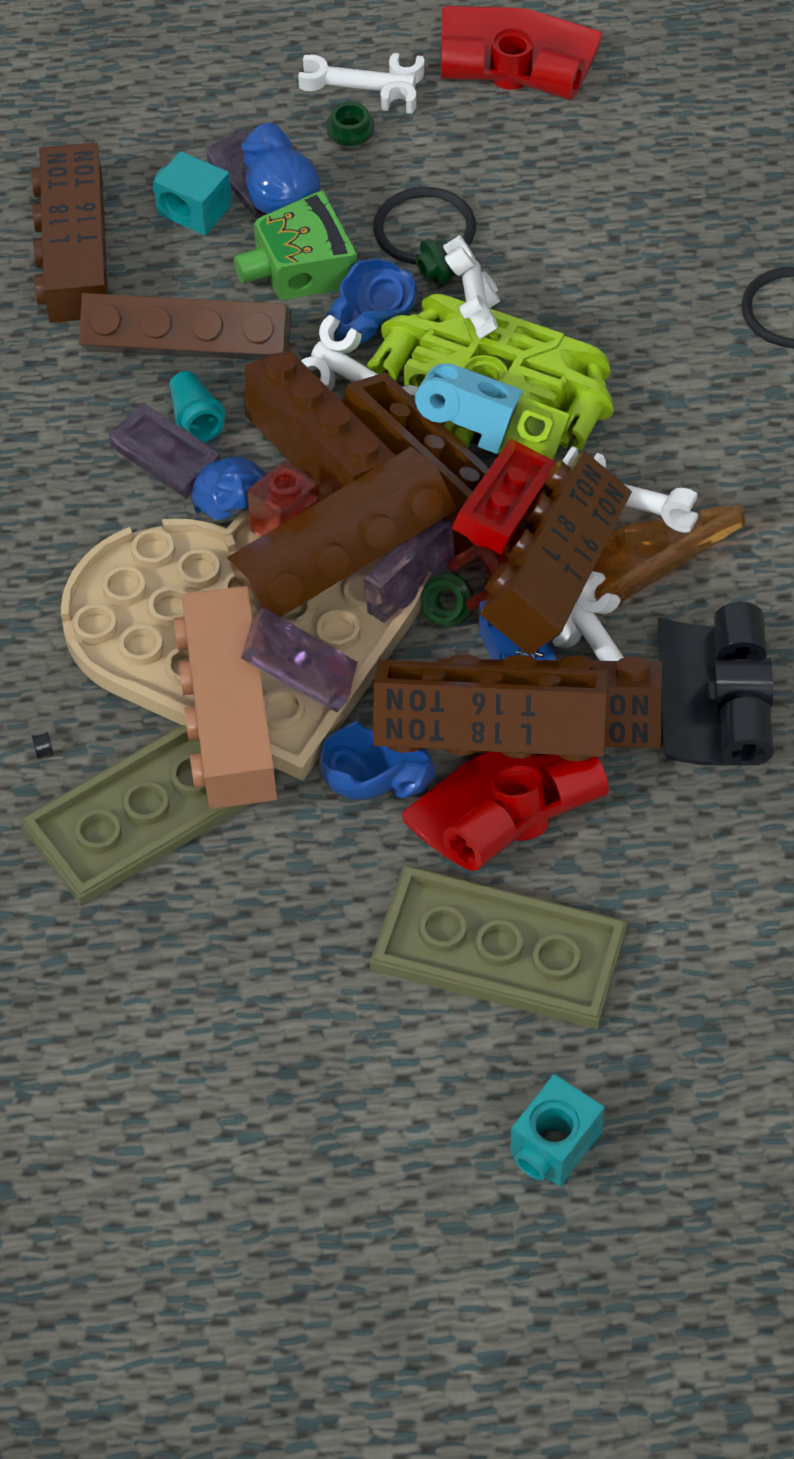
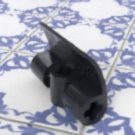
M749 602L729 603L716 611L714 626L692 625L659 617L658 641L659 661H662V723L665 757L697 765L758 766L770 760L774 754L771 719L773 676L771 658H767L762 609Z

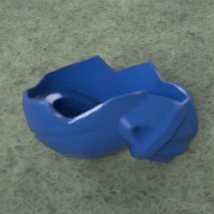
M263 123L257 126L248 135L246 140L242 142L241 150L243 151L244 162L248 168L246 185L251 201L258 210L269 214L320 191V179L314 165L302 153L292 150L290 140L278 125Z
M376 258L360 260L352 266L346 277L342 280L339 288L340 296L334 301L331 310L326 313V317L331 315L340 321L334 332L338 341L344 340L348 331L353 328L362 334L361 342L358 345L360 346L363 342L368 341L377 332L378 328H381L384 322L394 316H407L413 309L418 294L414 278L410 272L401 269L390 260Z
M228 457L205 465L199 472L193 485L191 498L195 513H200L202 510L214 520H220L230 517L238 509L249 507L253 511H258L266 508L270 498V483L267 475L256 463L244 457Z
M358 721L331 734L324 741L320 752L319 764L323 780L335 793L351 800L374 799L390 790L398 798H409L426 791L428 784L435 777L434 763L426 748H420L410 753H400L390 750L387 746H373V730L366 728Z

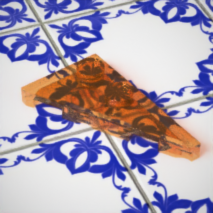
M737 504L731 507L717 506L700 510V520L696 521L690 532L685 533L669 527L663 518L625 525L618 530L612 531L593 569V572L603 573L606 578L595 589L596 601L606 593L618 595L621 600L620 603L627 600L746 525L745 509Z

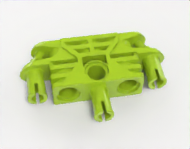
M432 294L423 299L421 302L422 312L417 315L394 316L382 324L381 334L384 341L373 358L367 363V368L377 374L388 370V375L396 381L398 374L404 366V386L411 385L419 388L431 368L438 364L448 363L522 389L523 396L562 411L568 410L567 413H570L571 417L560 445L567 448L573 435H575L576 439L571 447L577 448L578 451L584 448L597 420H607L613 414L612 397L606 389L605 383L611 372L608 358L598 348L564 336L563 333L490 309L496 319L498 328L479 339L470 318L465 319L461 314L459 306L465 302L443 294ZM446 421L444 425L461 443L469 448L470 442L476 434L475 431L454 424L452 421Z

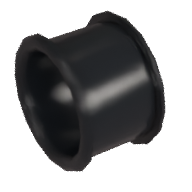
M48 731L44 734L32 735L37 759L38 757L50 754L53 756Z

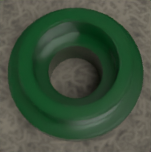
M344 102L337 105L327 120V134L329 138L343 146L363 144L374 133V120L365 106L357 102Z
M428 238L420 243L421 253L416 254V263L423 279L426 282L433 280L441 288L448 285L449 278L456 276V274L445 260V256L448 254L444 250L443 245L447 244V241L443 238L436 241Z
M440 573L425 582L424 591L421 596V610L431 623L440 627H452L468 618L473 608L474 596L470 585L464 578L454 573ZM445 589L453 592L456 597V604L452 609H446L440 602V595Z

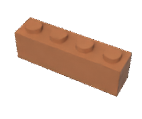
M248 586L181 594L184 616L175 617L173 620L177 650H188L190 661L179 662L183 696L194 694L195 706L184 708L188 740H200L201 753L190 754L194 788L206 787L209 809L277 800Z

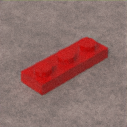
M510 438L459 511L452 529L466 536L475 545L490 548L502 554L523 522L534 500L544 490L543 486L549 472L557 462Z

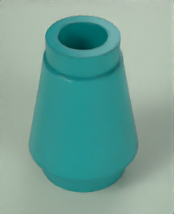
M183 371L176 374L169 383V389L171 391L178 432L195 443H206L215 439L224 427L225 409L223 405L198 379L195 373Z

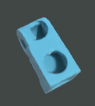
M443 363L429 370L416 392L415 403L422 416L430 421L438 423L452 421L454 424L482 434L478 447L498 454L523 390L462 367Z

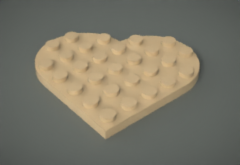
M307 486L308 493L291 495L278 499L277 493L270 495L266 508L258 511L247 508L227 528L192 519H162L163 526L148 528L132 533L131 527H128L107 537L79 561L72 571L63 592L61 602L63 630L69 652L75 663L85 675L103 689L180 725H186L184 708L195 706L194 694L183 696L179 662L190 661L188 650H177L173 618L184 616L181 594L240 587L241 585L226 557L323 500L324 497L313 486ZM417 535L272 623L250 603L274 768L304 781L319 759L324 741L340 729L374 680L379 660H387L414 622L421 609V596L427 581L426 556L423 554V550L417 540Z

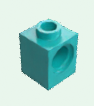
M182 151L167 166L162 167L154 178L153 192L155 193L157 214L205 236L232 206L229 172Z
M553 1074L511 1128L510 1154L514 1156L513 1159L516 1165L533 1179L542 1181L546 1177L561 1187L602 1134L605 1107ZM546 1130H559L568 1137L559 1142H551L543 1139L540 1134Z

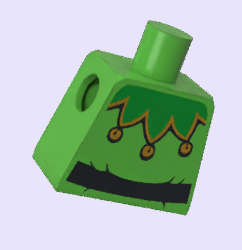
M323 190L258 218L253 224L256 249L233 256L235 270L241 284L268 277L280 300L339 291L342 280L346 277L352 266L357 263V253Z

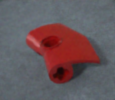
M444 6L442 8L441 79L492 81L497 87L507 90L520 89L525 86L571 101L589 71L600 45L602 33L599 30L526 8Z
M487 752L467 761L406 808L402 812L403 822L429 846L461 867L476 871L513 841H527L542 835L548 829L550 818L607 796L609 785L604 768L598 757H591L584 761H569L561 758L559 755L534 754L528 758H511L505 756L502 752Z

